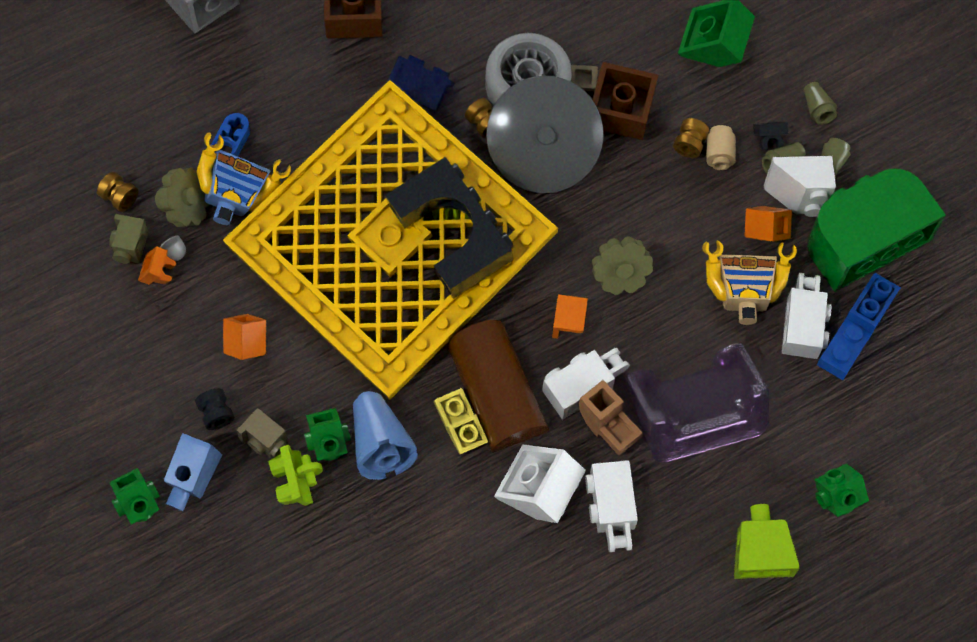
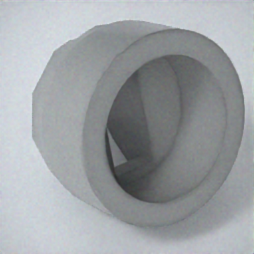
M178 235L167 239L160 246V248L168 250L167 256L175 261L181 260L186 254L185 244Z

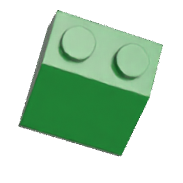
M722 0L694 7L691 10L678 54L681 57L716 67L741 63L755 16L739 0Z

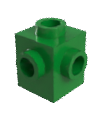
M336 408L306 415L310 432L304 433L308 451L315 450L317 461L323 459L327 461L335 460L341 455L348 453L345 443L351 441L347 423L341 424Z
M848 464L830 469L824 475L814 479L818 490L815 493L817 502L822 509L829 510L836 517L848 514L853 509L869 501L863 476Z
M138 468L109 482L117 497L111 501L119 517L126 515L131 525L135 522L148 520L155 512L160 510L155 502V499L160 497L152 480L145 482Z

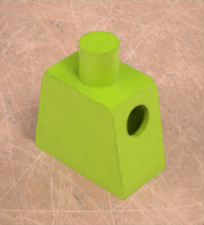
M767 504L752 505L750 507L752 521L741 522L737 531L734 579L794 577L799 570V562L786 520H771L769 505Z

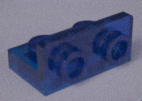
M409 55L408 59L399 56L388 81L391 80L415 102L437 112L449 86L453 87L455 83L448 79L450 73L437 67L430 71L423 67L424 61L412 55Z

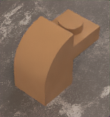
M602 380L580 398L579 409L583 419L597 438L601 436L618 455H621L642 437L643 432L622 411L624 401Z

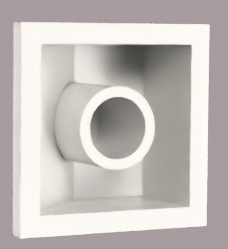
M832 156L773 157L764 182V190L788 209L792 210L794 214L816 217L822 205L830 199V196L836 189Z
M522 444L494 497L537 520L558 523L586 470L565 450Z

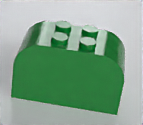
M887 169L872 177L866 175L860 178L855 183V186L847 190L841 188L830 196V199L822 205L808 237V252L831 288L836 292L932 241L946 214L917 176L903 169Z

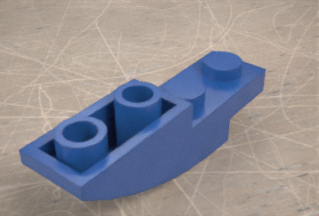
M874 273L816 365L844 380L901 287Z

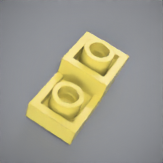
M462 388L433 401L460 455L488 443L476 414L474 415Z

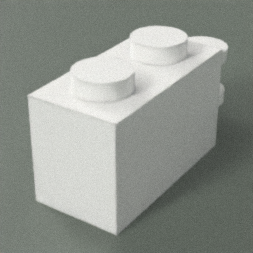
M799 273L796 288H792L786 303L782 354L818 359L822 349H826L828 346L829 332L824 330L825 322L830 320L832 306L827 304L828 293L819 292V275H815L813 278L804 276V273Z
M618 348L610 350L601 357H599L595 350L588 354H585V352L580 353L570 361V365L563 369L555 368L545 376L542 391L562 420L578 411L580 398L602 380L613 389L615 377L622 374L630 366L627 361L623 362L620 358ZM610 363L613 368L609 370L605 364Z
M628 460L592 464L590 474L585 475L587 493L593 494L594 504L589 505L591 523L597 524L598 533L606 532L609 552H615L617 548H626L627 551L632 550L630 530L635 529L638 519L630 462ZM613 531H623L624 535L614 536Z

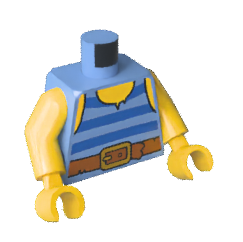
M209 132L204 136V143L207 148L202 151L196 173L200 188L205 193V202L217 207L213 220L222 225H230L233 214L244 216L248 211L256 209L281 184L280 178H286L290 175L291 167L289 165L286 172L280 173L276 168L280 164L281 159L276 160L273 164L274 173L269 175V169L220 150L224 145L221 135H219L218 142L215 145H210L211 133Z

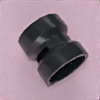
M221 388L208 390L195 399L198 410L204 414L202 420L207 430L225 427L235 418L231 408L225 404L227 398L224 390Z

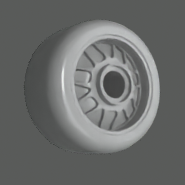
M536 33L516 34L500 42L491 52L486 65L485 87L492 106L508 88L530 77L554 76L571 82L572 70L566 52L554 40Z

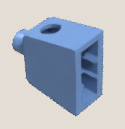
M182 433L164 478V482L173 487L166 502L167 505L184 511L190 495L199 499L203 496L222 457V454L215 447Z

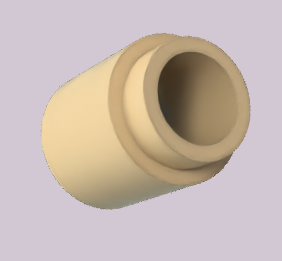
M718 125L712 127L707 135V164L716 170H726L736 162V137L732 128Z

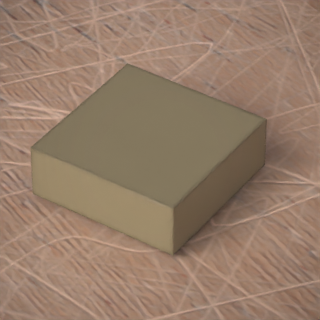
M571 65V82L583 89L588 95L594 96L598 78V66Z

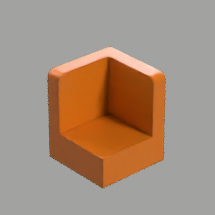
M768 206L746 208L745 237L772 242L791 239L792 210Z
M558 294L552 338L558 339L559 330L583 333L588 298Z
M249 314L223 318L224 354L241 360L265 355L266 320Z

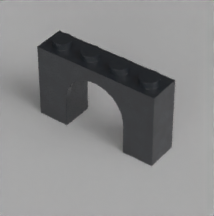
M444 157L386 194L385 197L389 207L404 229L430 212L440 208L457 209L470 218L473 223V229L466 244L434 265L438 278L454 299L513 260L511 249L514 248V245L505 232L499 233L495 227L498 223L489 209L484 211L479 205L481 198L474 187L470 186L467 188L462 181L465 176L456 163L451 165L447 158Z

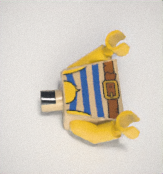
M718 240L716 241V251L710 253L709 242L706 241L702 249L709 256V260L706 261L707 285L716 298L723 301L724 309L739 311L740 324H755L757 322V311H766L769 303L777 301L787 286L791 268L789 260L793 259L797 253L795 245L793 244L792 253L785 256L782 254L784 243L779 244L777 252L781 258L780 261H777V256L721 255L723 244Z

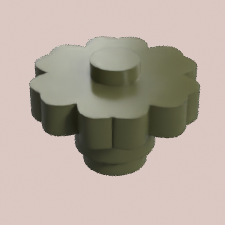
M191 167L169 170L162 177L163 187L156 193V206L160 211L166 213L168 222L173 223L176 227L199 225L201 220L206 218L204 207L209 206V204L204 200L205 193L200 188L196 171Z
M629 236L625 237L621 242L616 238L610 239L599 247L600 255L592 259V273L595 280L600 282L604 291L611 292L614 295L620 294L623 290L628 293L635 292L638 288L645 285L646 279L644 276H648L653 272V259L650 252L645 250L642 241Z

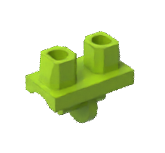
M289 445L280 447L281 454L268 461L274 477L280 478L285 475L287 477L288 483L276 487L275 490L279 503L288 505L298 502L304 506L312 504L313 500L309 487L317 485L315 476L322 473V464L311 462L310 455L301 456L299 450H291Z

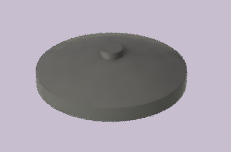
M534 76L512 85L496 101L487 123V146L495 166L511 183L531 192H558L577 184L594 167L602 149L603 124L595 103L579 86L559 77Z

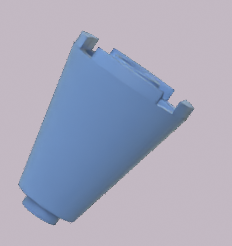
M372 391L361 393L353 402L357 468L361 476L368 479H385V473L394 470L396 475L410 468L417 460L416 445L381 394Z

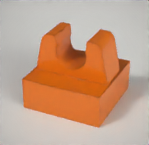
M156 246L145 255L138 281L149 285L152 282L167 284L172 280V277L166 275L163 271V267L172 269L176 266V261L167 256L168 250Z

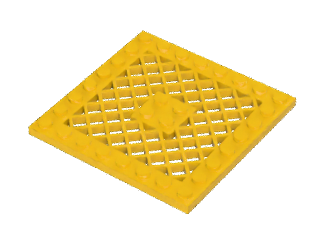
M389 80L223 239V242L391 400L558 233V227ZM398 133V144H383V134ZM403 133L414 143L403 144ZM377 136V145H368ZM398 152V163L383 164V153ZM403 152H418V162L403 163ZM424 152L435 162H424ZM377 153V164L362 165V154ZM356 157V165H347ZM444 157L447 158L451 165L456 163L465 176L462 181L467 188L470 186L474 187L481 198L479 205L485 211L487 207L498 217L495 218L498 223L495 226H503V233L505 232L507 235L508 227L513 230L509 235L514 245V248L511 249L513 260L454 299L451 295L445 299V286L440 280L424 281V269L434 268L435 264L445 258V248L463 247L469 240L466 239V227H473L472 221L466 219V214L461 211L460 219L445 220V208H440L439 220L424 221V217L404 229L389 207L386 198L383 200V191H392L405 183L403 182V171H418L419 174ZM377 172V183L362 184V173ZM383 172H398V183H383ZM356 173V184L341 185L342 174ZM336 176V185H327ZM356 192V204H341V193ZM362 192H377V203H362ZM335 193V205H321V194ZM315 196V204L305 206ZM372 211V212L362 221V212ZM341 212H356V223L341 224ZM314 213V225H300V214ZM320 213H335V224L320 225ZM294 216L293 226H284ZM440 228V240H429L432 234L428 229ZM445 228H461V239L445 240ZM335 232V244H320V233ZM341 232H350L347 236L352 243L341 244ZM314 233V245H299V234ZM279 234H293V245L279 246ZM271 238H272V246L267 242V241H268L269 239H271ZM440 248V260L424 261V249ZM419 250V261H408ZM355 251V263L340 264L341 252ZM361 251L373 262L361 263ZM320 252H335L334 264H320ZM293 253V265L281 254ZM299 253H314L313 265H299ZM403 269H419V281H403ZM376 270V282L361 283V271ZM382 270L390 278L397 272V282H382ZM355 271V283L340 284V272ZM319 272H334V284H319ZM301 273H313V284ZM440 288V300L424 301V289ZM403 289H419V301L403 302ZM376 290V303H361V291ZM382 290H397V302H382ZM340 291H355V303L340 304ZM322 292H334V304ZM436 308L424 320V309ZM403 309H419V321L403 322ZM376 310V323H361V311ZM382 310H397V322L382 323ZM343 311H355V323ZM415 329L403 341V330ZM382 330H397V343H382ZM363 331H376V343ZM384 351H392V352L388 355V354L385 353Z

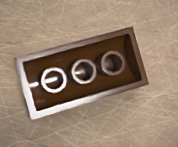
M486 320L473 324L461 330L449 340L447 344L448 350L486 435L492 453L549 432V427L501 321Z

